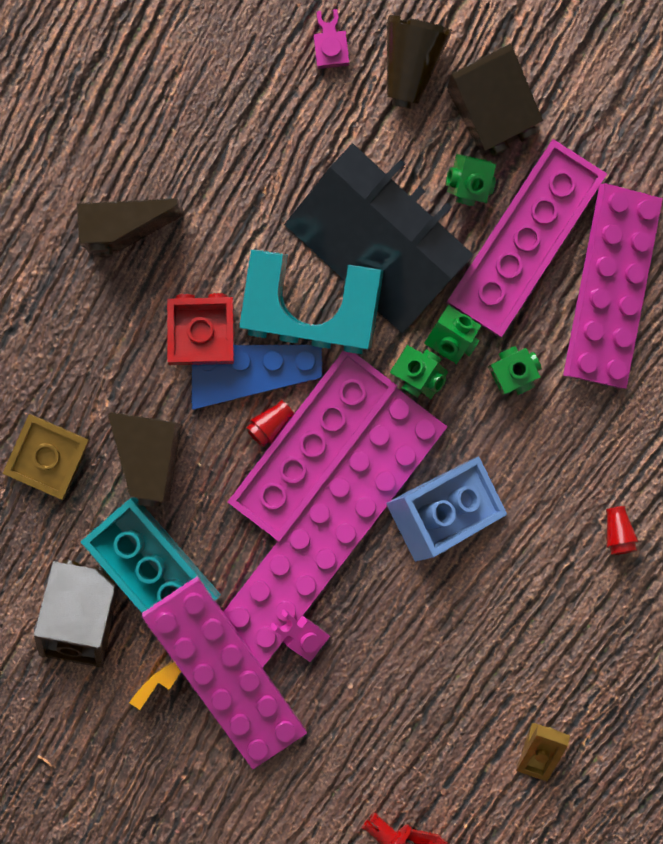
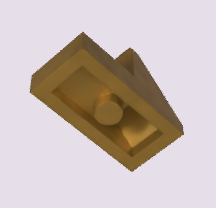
M532 723L516 771L548 781L569 745L570 735L553 728Z

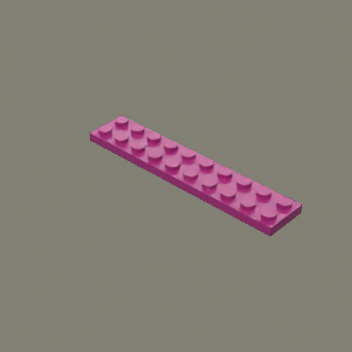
M398 388L395 389L280 541H277L223 612L262 668L286 638V636H281L270 627L272 623L279 627L286 624L287 619L280 612L284 609L297 622L300 620L387 507L386 503L393 499L447 428L445 424Z

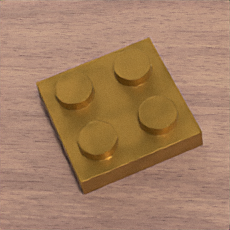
M29 414L2 474L64 500L90 440Z

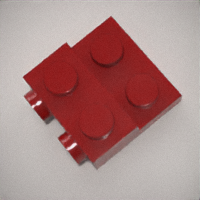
M222 293L209 294L208 298H195L191 294H179L174 299H167L168 365L234 364L235 305L233 297H227L226 294Z

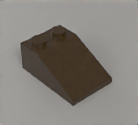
M178 198L77 203L79 244L88 252L93 253L94 257L113 256V251H121L184 215L183 207Z

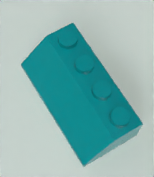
M133 497L127 500L81 541L83 546L141 613L197 576L214 600L218 599L221 595L146 507L137 504L138 498Z

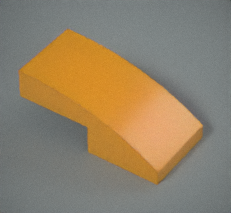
M172 661L158 670L137 691L129 703L140 710L158 683L170 690L181 674V670L176 663Z

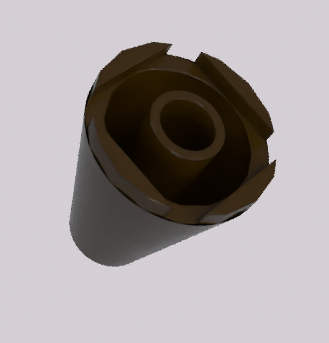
M388 16L387 97L393 98L392 105L411 109L412 103L419 104L450 39L452 29L411 18L405 21L401 20V16Z

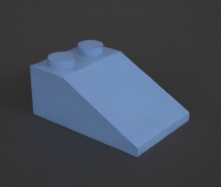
M479 456L386 503L415 562L439 555L507 515Z

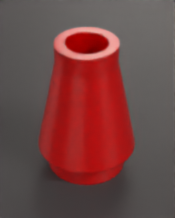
M281 400L277 405L249 420L250 425L246 427V431L261 447H264L267 443L272 444L288 420L294 415V412Z
M618 506L606 509V548H610L611 555L636 552V543L639 541L626 513V507Z

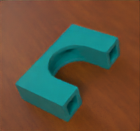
M251 250L239 328L248 329L247 335L267 338V333L279 334L280 341L299 343V338L312 340L311 346L320 348H331V343L344 345L343 351L363 354V348L370 349L372 347L384 270L348 265L343 300L338 312L323 324H308L295 318L289 312L284 302L283 285L288 255Z

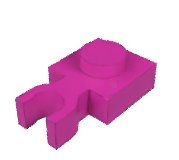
M333 9L334 19L329 23L322 20L321 11H316L318 26L323 31V33L314 34L317 69L349 66L346 30L336 31L338 26V9Z
M283 609L280 613L287 619L286 624L279 627L272 623L270 627L281 636H286L283 642L287 647L311 662L330 636L304 616L297 622L290 613Z

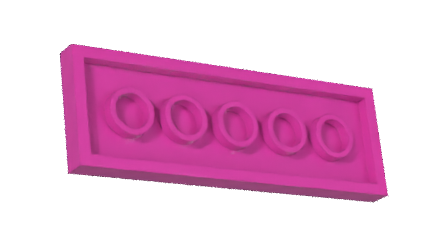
M552 139L446 303L462 314L468 315L472 320L501 338L607 173Z
M607 183L599 185L563 376L627 389L663 198Z
M342 351L231 496L228 503L277 541H280L398 385L356 353Z
M198 576L142 613L144 621L252 770L307 734L301 721Z

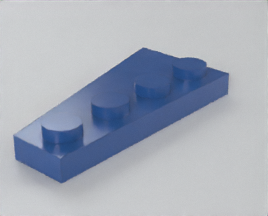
M234 345V364L192 365V410L322 378V348L311 345Z

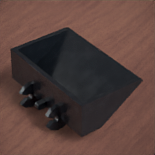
M352 143L329 167L284 225L345 282L348 265L384 270L377 311L403 334L468 264L474 254L440 224L452 208L448 202L432 217L417 203L426 192L422 187L419 186L411 195H408L394 182L405 168L406 164L402 160L397 162L386 174Z

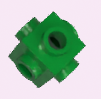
M456 153L454 166L450 167L446 176L447 192L456 196V202L475 206L476 201L487 203L488 195H492L495 188L496 179L494 172L496 164L488 160Z
M448 305L424 344L457 364L463 354L470 357L480 340L475 336L481 325L472 320L468 315L462 314Z
M407 345L390 373L400 382L404 383L401 388L416 398L422 394L432 399L434 394L439 392L444 386L448 371L440 365L442 359L433 352L425 349L421 353Z
M516 346L499 353L498 355L501 360L488 366L501 396L513 390H516L517 395H520L534 388L535 384L533 381L540 378L538 371L542 370L541 364L534 352L529 354L527 348L518 351ZM514 365L520 368V376L513 372Z

